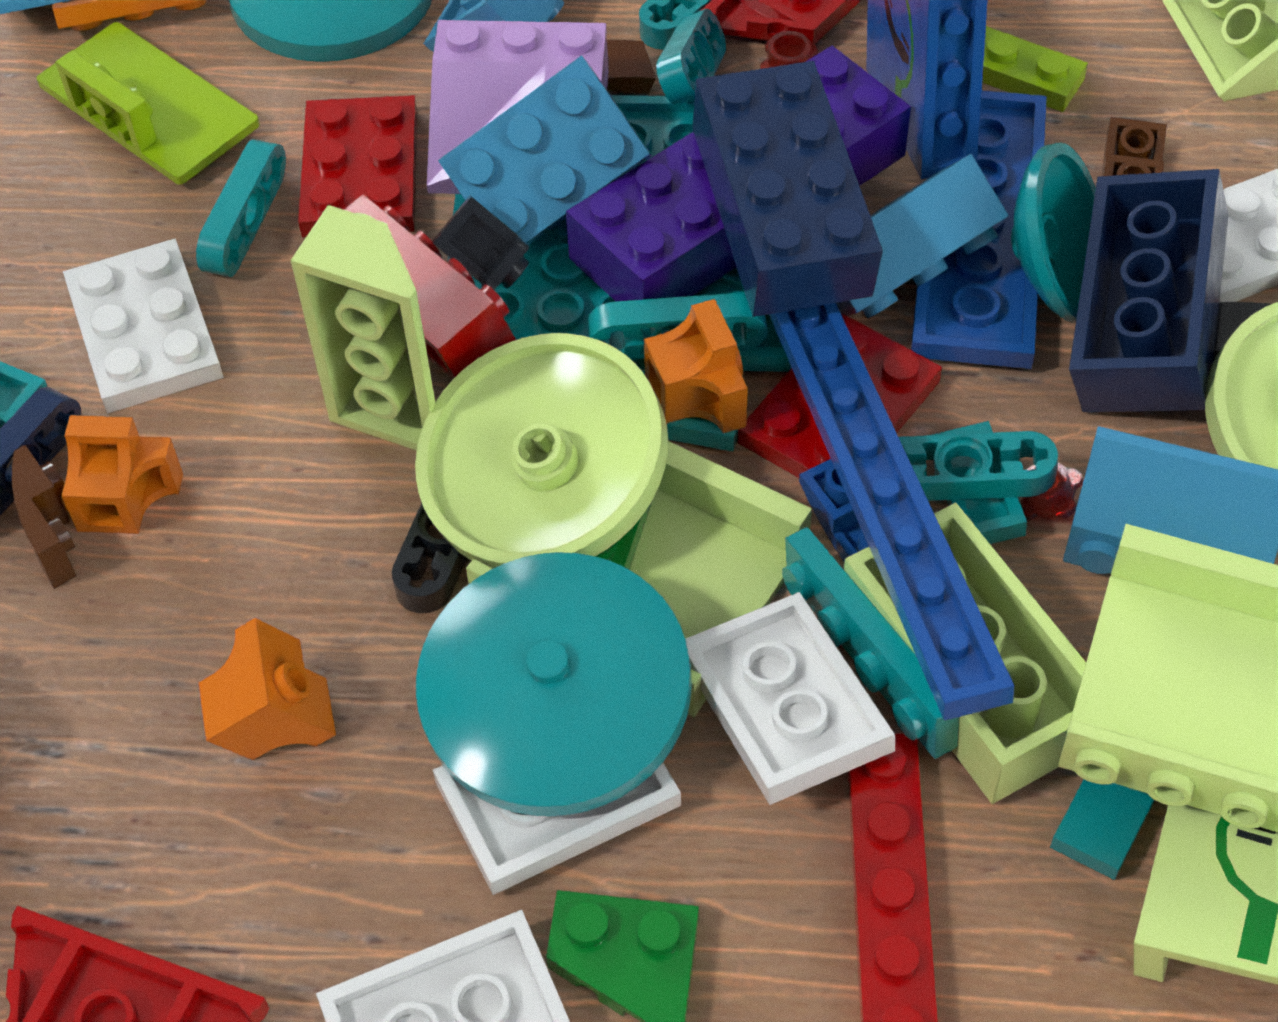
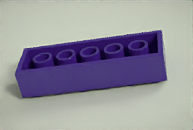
M833 45L806 61L815 62L859 186L906 155L911 106ZM694 132L566 210L569 259L615 301L693 296L737 267Z

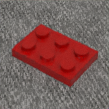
M415 95L306 101L298 218L302 238L307 237L328 205L344 210L361 195H365L381 209L390 205L406 222L410 232H415L417 105Z
M841 313L896 433H898L939 384L942 366ZM791 368L747 418L746 427L738 429V444L799 478V474L831 458Z

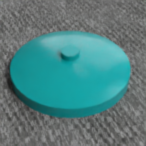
M229 0L235 22L251 41L283 57L315 62L353 59L379 51L395 43L419 24L432 3V0Z
M564 552L536 554L504 563L489 570L464 587L446 605L431 627L422 647L416 675V699L421 723L435 754L444 768L458 783L478 798L496 807L532 816H564L590 811L607 805L637 788L664 762L676 744L687 719L692 690L691 665L686 640L675 614L664 598L644 579L621 565L592 555Z

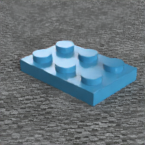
M581 55L438 161L465 200L469 195L474 197L529 245L566 218V210L636 168L652 155L587 60Z

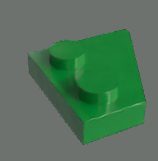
M557 890L546 953L547 967L574 986L589 988L597 995L599 1002L621 1016L628 1013L640 1022H686L699 921V906Z

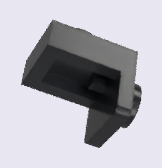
M469 195L432 240V243L451 259L453 257L457 259L470 275L480 282L482 287L487 284L493 290L499 284L508 289L529 264V261L523 256L530 248L526 241L471 195Z

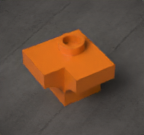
M715 299L691 305L688 316L679 326L666 333L644 339L645 376L659 399L666 424L684 418L697 417L713 422L720 428L722 433L746 427L748 388L742 377V360L737 343Z
M70 415L64 435L68 449V470L62 498L77 532L139 534L142 518L147 508L159 498L179 494L183 471L171 437L139 436L133 417Z
M253 618L235 629L234 646L225 664L214 674L198 682L206 741L248 759L254 760L272 749L290 744H308L316 747L336 736L327 678L305 668L300 639L257 618Z

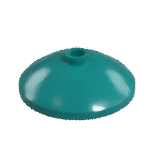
M1060 142L1041 147L1027 165L1015 203L1011 244L1015 256L1020 260L1027 279L1045 304L1065 321L1076 323L1096 187L1080 155L1071 146Z

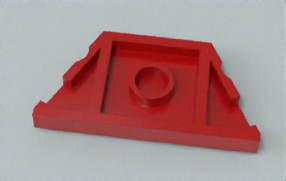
M712 0L701 10L708 8L714 13L724 35L814 46L862 0Z
M17 905L12 914L11 928L16 934L14 966L13 969H8L6 998L10 1004V1014L6 1022H261L270 1009L263 996Z

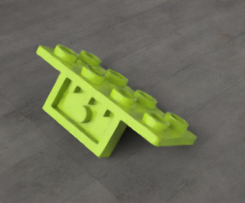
M119 22L110 24L85 43L55 61L52 66L36 77L41 89L178 185L186 183L260 126L258 116Z

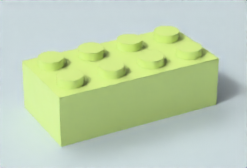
M954 503L934 514L1014 684L1013 703L959 717L958 747L952 750L991 804H994L1058 768L1086 662L959 505ZM867 547L846 558L844 571L914 652L870 548Z

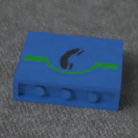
M868 0L866 70L871 76L911 106L906 150L921 180L930 178L937 172L972 154L977 163L988 0Z

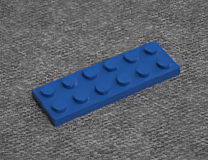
M982 90L977 164L1009 216L992 226L998 235L996 238L968 255L962 246L943 258L948 266L946 270L917 287L911 350L927 359L1032 369L1035 355L1038 293L1027 279L1020 260L1014 254L1011 244V231L1014 226L1015 203L1024 172L1036 152L1044 146L1047 96Z

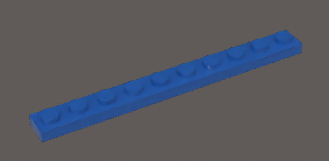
M836 303L769 314L944 721L1013 703L1014 684Z

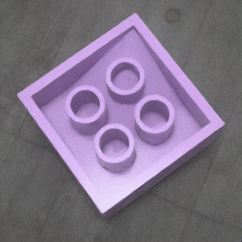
M438 20L432 60L427 167L428 193L461 194L438 160L581 55L587 60L607 89L609 69L606 23Z

